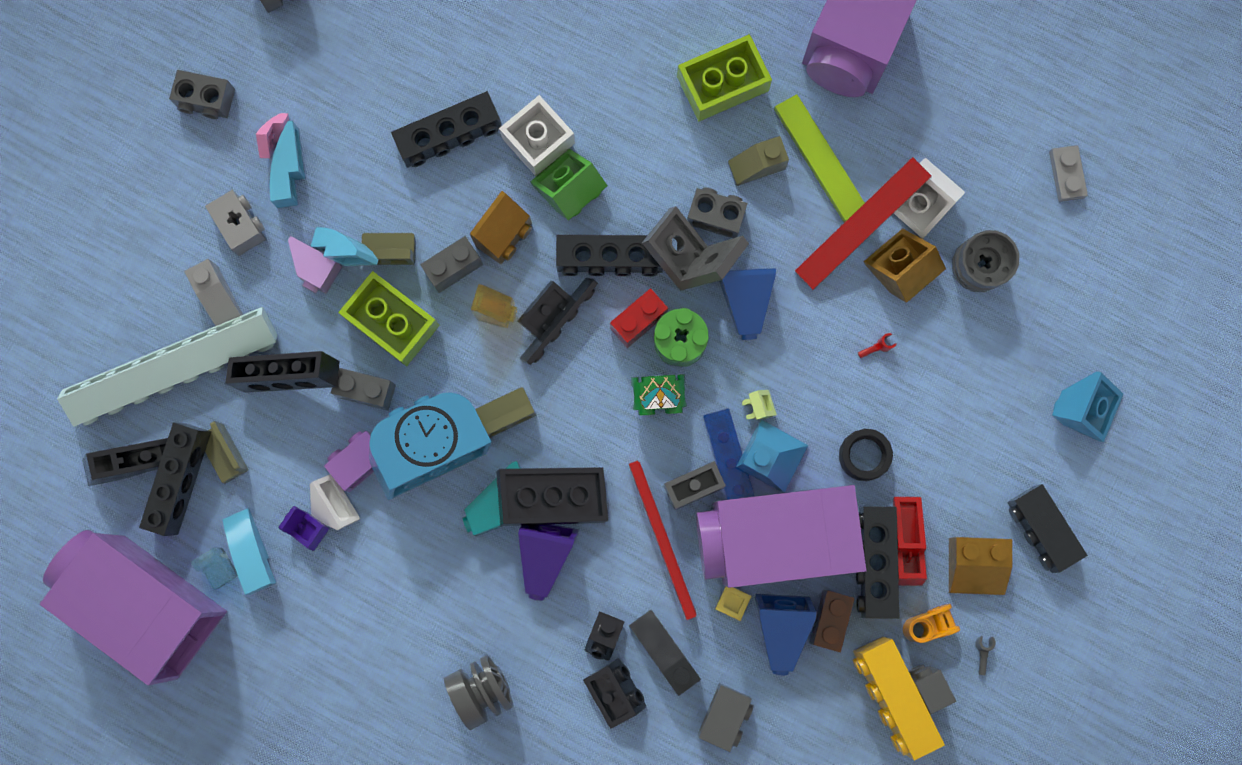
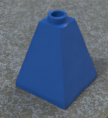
M776 268L730 270L723 280H719L737 334L741 335V340L757 339V334H761L776 277Z
M755 594L770 669L773 674L788 675L789 672L794 671L816 620L817 612L811 598L806 596Z

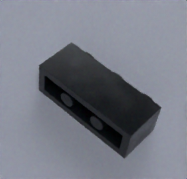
M1043 484L1035 485L1007 502L1010 506L1009 513L1015 522H1020L1025 530L1023 534L1026 541L1032 547L1035 546L1040 554L1038 557L1039 561L1047 571L1060 573L1088 556Z

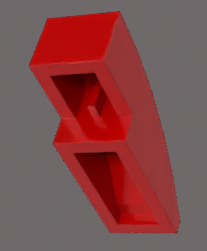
M894 497L893 507H897L899 586H923L927 575L924 554L926 538L922 498Z

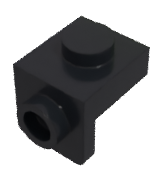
M599 611L584 651L590 653L596 659L609 661L625 621Z

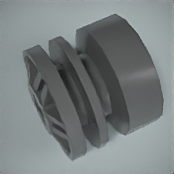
M985 230L975 234L956 249L952 258V271L955 279L963 288L972 292H986L1007 283L1015 275L1019 266V251L1015 242L1008 235L996 230ZM984 260L986 264L980 268L977 263Z
M488 655L480 658L483 671L475 661L470 664L473 677L469 678L460 669L444 678V684L450 700L460 719L469 730L488 721L486 707H489L496 716L501 714L498 701L506 711L514 707L509 685L500 668L494 664Z

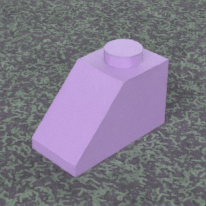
M290 236L288 243L296 274L304 282L302 286L315 294L318 290L326 294L342 266L323 257L324 254Z

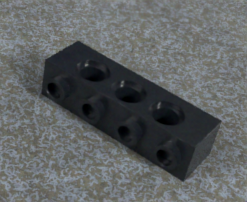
M488 91L396 129L391 134L402 160L408 168L410 166H421L427 159L434 156L442 157L448 154L450 149L457 146H468L474 142V139L483 135L485 137L491 136L498 132L502 124ZM470 118L479 119L475 125L469 126L466 124ZM446 128L454 129V132L451 135H442V132ZM421 139H430V142L426 146L418 145Z
M556 235L557 272H562L564 276H576L578 272H588L590 276H603L604 272H615L616 276H630L631 273H642V276L653 277L657 276L658 273H663V269L642 244L648 235ZM581 251H586L591 256L587 261L582 262L576 258L577 254ZM608 251H612L617 255V258L612 262L603 259V255ZM637 251L642 253L644 258L639 262H634L629 258V255Z
M323 351L230 357L225 384L245 393L337 387L340 361Z
M173 422L139 528L162 536L179 534L212 431L186 423Z
M860 507L859 520L866 571L856 573V583L861 585V596H857L856 600L857 612H861V618L900 619L897 507ZM873 527L878 528L882 534L881 540L877 543L873 542L869 537V532ZM875 554L882 559V566L879 570H874L870 565V559ZM875 582L880 583L883 588V593L879 598L873 597L870 591L871 586Z

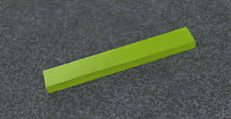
M798 94L776 105L774 111L845 223L865 202Z

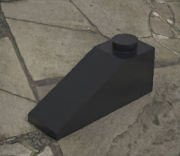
M168 438L86 453L82 462L88 486L113 482L157 470Z
M649 610L629 625L678 696L701 680L652 610Z

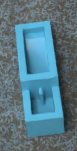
M287 121L276 145L271 165L270 201L276 208L298 205L295 180L305 179L299 129L293 121Z
M316 227L311 247L324 253L323 257L343 266L377 265V257L366 245L336 230Z
M249 508L222 519L231 557L245 595H251L276 584L267 561L269 556Z

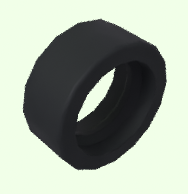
M864 428L854 431L844 439L839 449V461L842 469L848 476L859 481H870L881 477L888 471L893 460L891 443L884 434L874 429ZM868 439L880 447L882 453L881 461L875 469L863 471L856 468L851 462L850 449L858 440Z

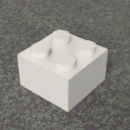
M540 95L499 128L503 141L535 176L540 174L575 144L574 132Z

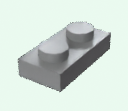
M1078 145L1051 149L1049 155L1058 202L1087 197Z

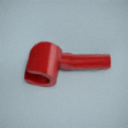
M886 333L878 339L876 344L858 352L860 358H863L879 350L888 352L897 343L892 346L886 345L884 340L892 335L891 333Z

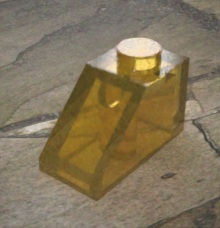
M478 284L471 311L478 321L508 328L509 322H514L517 307L514 306L513 298Z

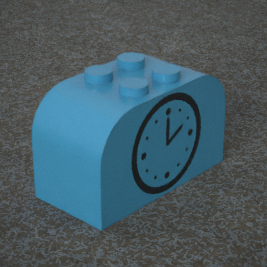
M441 393L431 398L427 395L417 399L412 407L407 409L399 407L388 414L389 417L383 419L375 426L370 436L369 461L389 501L486 455L492 442L474 406L468 399L456 393Z

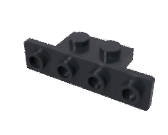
M585 278L571 296L554 281H550L517 320L519 324L536 338L520 357L523 362L531 365L542 358L545 353L544 349L549 342H554L560 336L561 328L566 322H570L575 318L578 313V307L582 302L589 300L595 293L594 288L598 284L597 281Z

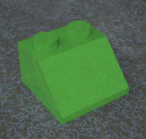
M571 149L564 152L530 181L532 186L556 212L567 220L578 215L583 207L591 200L596 199L608 186L593 163Z

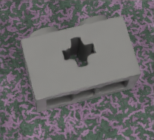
M231 190L205 206L229 247L238 256L266 240L262 234L265 228L257 216L254 218L251 216L248 210L252 207L244 195L239 196Z

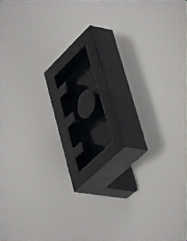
M619 658L583 679L610 729L636 716L646 708L642 692L636 688L630 677L629 669Z

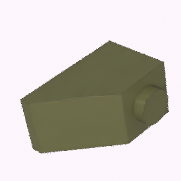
M778 136L751 146L730 159L728 164L736 186L786 170L789 158L782 139Z

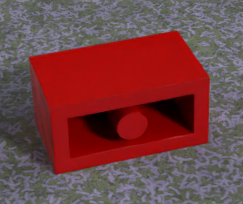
M650 288L610 322V329L629 348L658 323L660 318L668 312V307Z

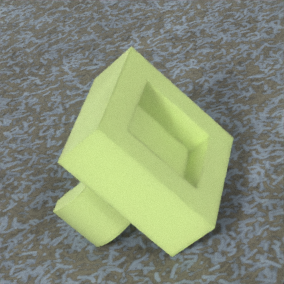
M757 390L749 393L750 399L742 401V406L751 404L754 410L752 414L746 415L747 419H767L777 415L769 390Z

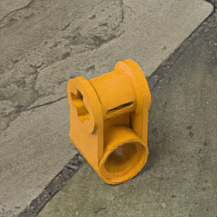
M951 604L935 607L926 613L906 620L903 624L905 638L912 642L925 643L959 632L960 627L956 626L950 611L952 608ZM918 622L923 626V634L919 638L913 633V626Z

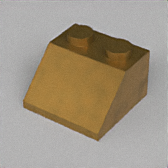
M501 191L470 232V236L479 250L499 264H502L505 259L508 261L516 252L517 248L515 245L520 239L524 240L532 230V221L530 216L505 192Z
M903 228L863 261L891 294L906 303L946 270L936 246Z
M949 538V593L1005 595L1012 571V539Z

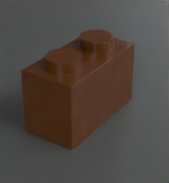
M823 590L809 644L841 653L855 598Z

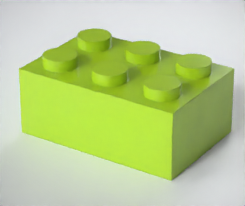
M750 34L681 63L677 69V78L698 122L768 92L772 82V78Z
M374 271L369 274L338 312L406 367L440 326L436 319Z

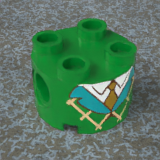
M685 374L677 375L678 380H676L675 375L641 377V382H639V377H631V386L634 392L633 410H638V415H655V409H665L666 414L683 413V407H687L685 400Z

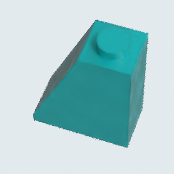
M514 461L506 469H521L517 461ZM497 477L464 509L466 516L462 517L466 531L468 533L472 531L473 536H479L503 527L500 526Z

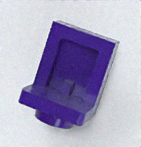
M296 506L290 509L278 527L282 532L291 535L312 551H315L330 529L310 513Z

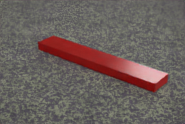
M912 157L816 249L795 272L814 290L916 193L932 175Z
M634 461L629 463V468L686 620L692 619L697 615L640 461Z

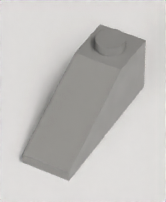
M206 259L184 271L195 294L215 326L243 315L219 267L211 260Z

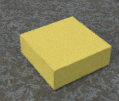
M725 586L715 609L741 621L752 596L734 587L728 588Z

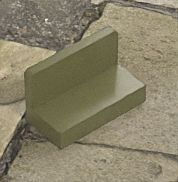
M413 233L362 234V244L366 245L377 257V265H414L415 235Z
M522 387L475 409L489 438L537 416Z
M213 421L210 423L211 429L208 430L212 432L205 453L221 482L226 484L249 469L224 424Z

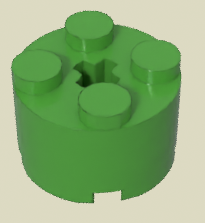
M687 308L667 312L660 318L655 327L654 347L656 353L661 360L669 365L687 367L696 363L702 357L708 343L707 325L697 313ZM678 333L686 335L685 343L681 340L675 341Z

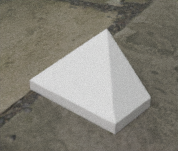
M331 474L310 483L311 515L324 525L339 530L360 520L344 490Z

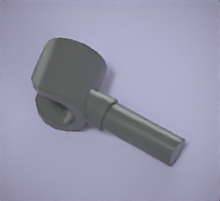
M983 636L977 638L975 645L980 651L979 675L985 676L988 653L994 649L996 641L994 637H990L989 647L986 648L982 644Z

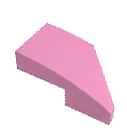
M280 113L271 118L256 133L260 158H271L287 121H289L288 113Z

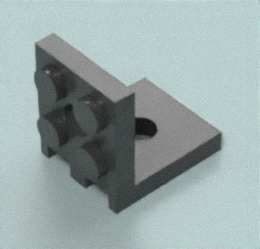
M676 206L668 209L642 242L680 291L723 280L749 245L744 236L707 246ZM673 238L677 241V251L672 245Z

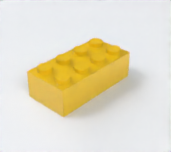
M881 637L854 650L853 653L856 657L852 659L858 673L863 674L868 681L865 688L870 698L876 700L881 708L877 711L881 721L885 726L888 725L894 734L890 736V739L896 751L915 761L945 746L893 639Z

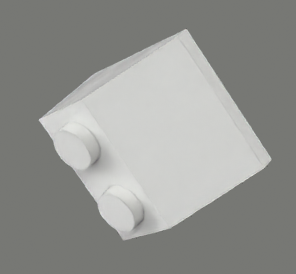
M926 158L920 164L932 177L894 213L922 239L965 194V191Z

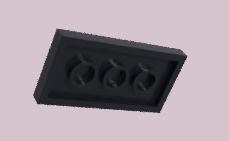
M603 467L499 469L496 471L500 526L605 523L608 521Z

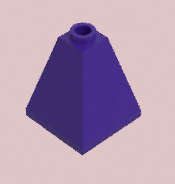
M555 524L521 525L518 537L525 593L529 594L528 597L530 599L543 601L545 597H548L575 543L579 529Z

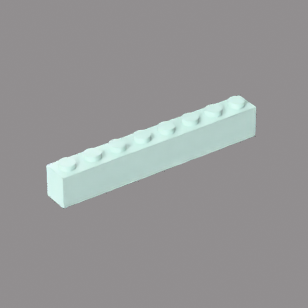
M261 307L65 388L61 391L57 400L73 427L82 423L84 426L98 420V416L106 413L109 415L118 413L127 404L132 402L135 405L142 403L149 398V395L156 392L159 394L166 393L173 389L175 384L180 382L190 383L196 380L199 374L204 372L214 373L222 369L224 364L228 363L230 357L249 356L250 353L257 350L259 352L267 351L276 343L277 333L264 308Z

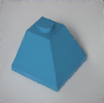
M1096 371L1062 390L1059 399L1054 404L1052 416L1064 426L1104 442L1123 393L1102 372Z
M760 420L736 467L785 493L808 445Z

